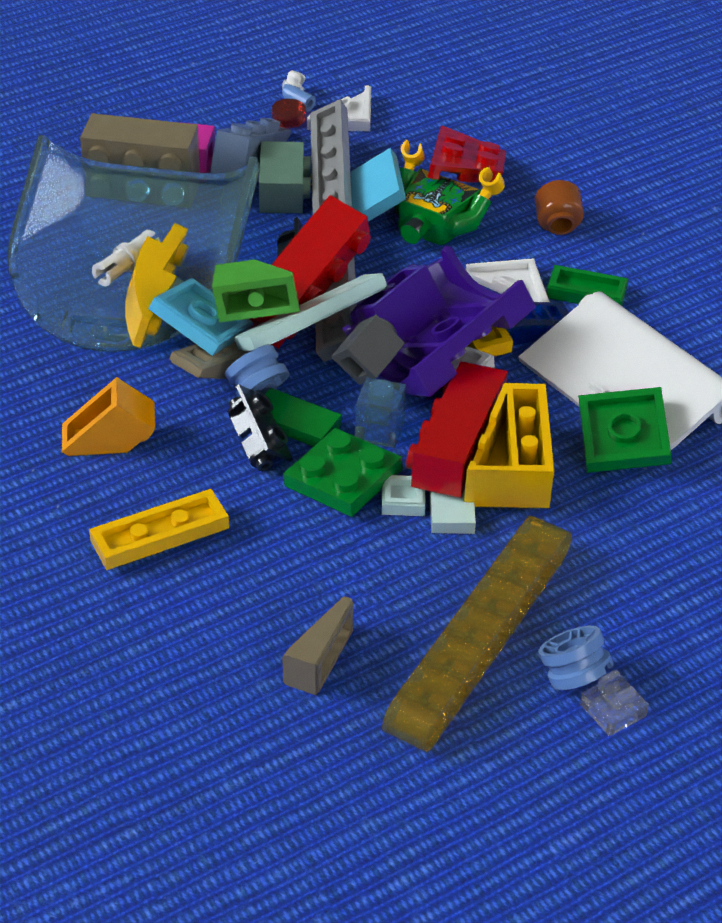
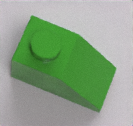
M255 259L215 265L212 289L220 322L300 311L293 272Z

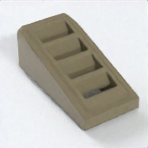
M234 342L212 356L195 344L173 351L169 360L198 378L227 379L224 374L226 369L250 351L238 350Z
M343 596L285 652L282 657L283 682L285 685L314 695L320 692L353 632L354 603L352 598Z

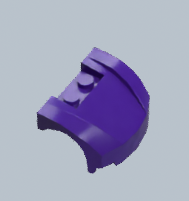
M445 246L441 251L442 258L428 266L411 264L386 281V289L362 300L350 313L353 322L352 326L347 325L342 329L348 337L360 322L375 315L391 323L396 329V335L405 344L377 378L384 384L405 394L431 397L457 375L451 362L465 354V347L473 340L480 339L492 331L491 326L511 329L536 308L523 280H517L502 294L489 291L473 280L459 261L452 247Z

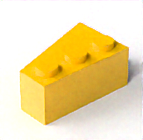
M504 383L490 414L487 429L481 435L478 442V450L473 461H470L467 468L464 502H474L475 507L550 508L554 463L546 384Z

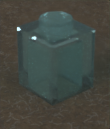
M366 377L356 402L355 437L375 445L396 447L405 421L406 384Z

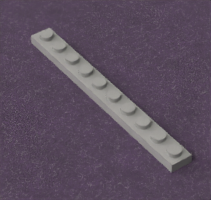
M339 99L310 113L313 214L329 195L352 207L348 111L343 101ZM354 257L349 262L342 279L338 282H333L326 292L355 279ZM357 303L315 323L316 353L323 362L331 360V356L347 338L342 328L347 325L352 326L353 322L350 313L357 306Z

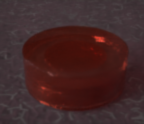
M296 99L279 100L272 105V119L280 121V127L283 128L298 127L306 120V106L303 102Z

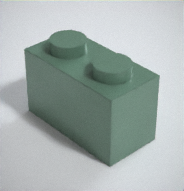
M261 141L259 213H303V199H310L311 156H304V142Z

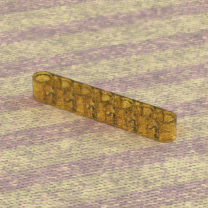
M534 516L526 518L394 697L383 720V732L425 752L433 748L562 564L572 540V533Z

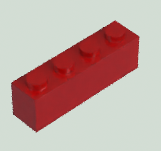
M329 195L271 264L293 272L299 305L324 294L333 282L340 281L353 257L364 252L371 238L368 218L356 209ZM278 315L250 318L253 323L251 328ZM296 333L271 345L279 349L286 339H292Z
M462 361L456 369L457 375L444 385L442 398H435L430 421H423L418 444H411L406 460V467L412 469L411 487L461 498L465 490L467 468L470 461H473L478 450V442L481 435L487 429L490 414L503 384L507 383L508 375L506 370Z

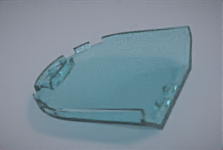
M38 135L8 245L9 273L13 279L17 296L26 312L40 327L57 339L70 345L94 351L122 352L137 350L159 344L177 336L180 332L163 320L155 337L148 335L141 348L134 346L128 333L125 318L127 289L133 272H125L110 285L102 286L98 281L106 276V272L95 279L92 274V267L113 254L116 246L122 242L129 243L145 230L154 231L156 234L151 238L156 239L159 237L162 242L174 223L189 229L184 244L189 246V250L180 267L176 266L174 275L177 278L173 287L193 278L213 292L212 284L215 265L237 262L260 171L258 158L249 156L246 166L226 173L175 171L90 160L55 145L46 135Z

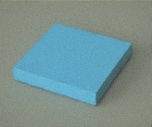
M391 148L350 172L352 208L366 215L368 222L406 199L397 155Z
M193 278L154 297L148 308L212 356L234 343L233 337L251 329L253 325L250 319L220 322L213 292Z

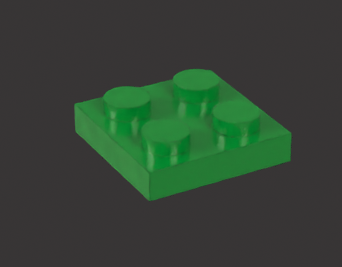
M661 387L578 395L587 473L672 464Z
M334 428L283 473L284 485L352 517L382 489L383 484L391 475H398L403 470L402 456Z

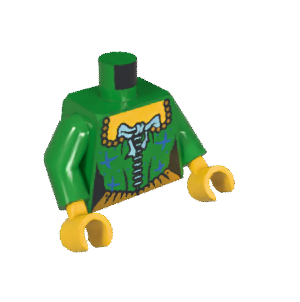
M409 140L404 141L401 145V152L405 164L404 168H400L406 199L393 207L395 214L399 216L398 227L401 230L403 239L410 244H416L421 239L438 245H445L456 236L475 231L492 203L489 200L491 195L500 194L504 190L505 184L501 174L498 173L495 180L490 182L493 173L490 167L484 168L479 174V180L483 186L482 190L441 175L439 179L427 178L429 171L421 168L417 172L414 171V168L422 164L425 158L421 143L419 144L418 151L413 155H409Z

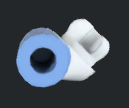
M291 70L288 72L287 80L283 81L282 95L289 103L309 112L314 108L316 98L304 91L302 84L305 81V76L302 73Z

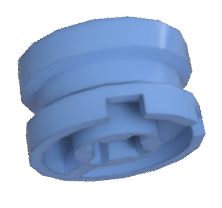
M264 345L246 353L233 362L224 373L230 385L237 386L240 384L255 392L261 391L264 394L270 388L276 389L290 375L285 364L277 361L278 353L273 345ZM237 390V391H236V395H237L238 397H240V394H239V392H238V390Z
M589 625L567 630L552 637L539 648L538 653L542 663L550 668L547 676L554 689L567 690L587 685L607 674L604 668L606 665L608 669L613 668L614 662L610 652L602 648L604 637L600 628Z

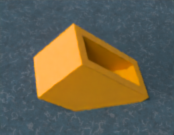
M116 377L62 423V453L67 456L128 453L137 444L146 441L153 434L156 426L154 401Z

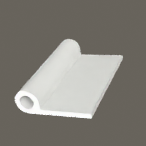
M600 291L585 296L576 308L518 356L522 364L578 407V395L661 387L671 450L707 418L717 424L722 423V377Z

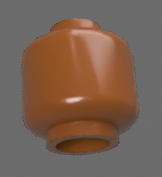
M553 180L544 184L535 195L537 220L544 230L550 231L555 235H564L572 232L581 224L584 218L581 191L576 184L566 180Z

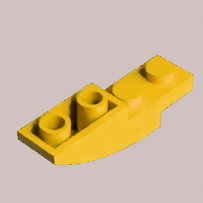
M174 223L162 242L147 236L139 252L127 289L125 301L127 329L132 344L138 348H141L148 335L155 337L158 333L163 319L148 308L154 297L173 288L177 278L174 275L176 266L180 267L189 250V246L184 244L189 229Z

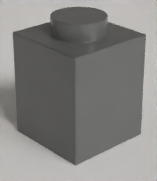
M375 315L360 322L331 358L360 385L377 378L405 343L396 335V329L391 323Z

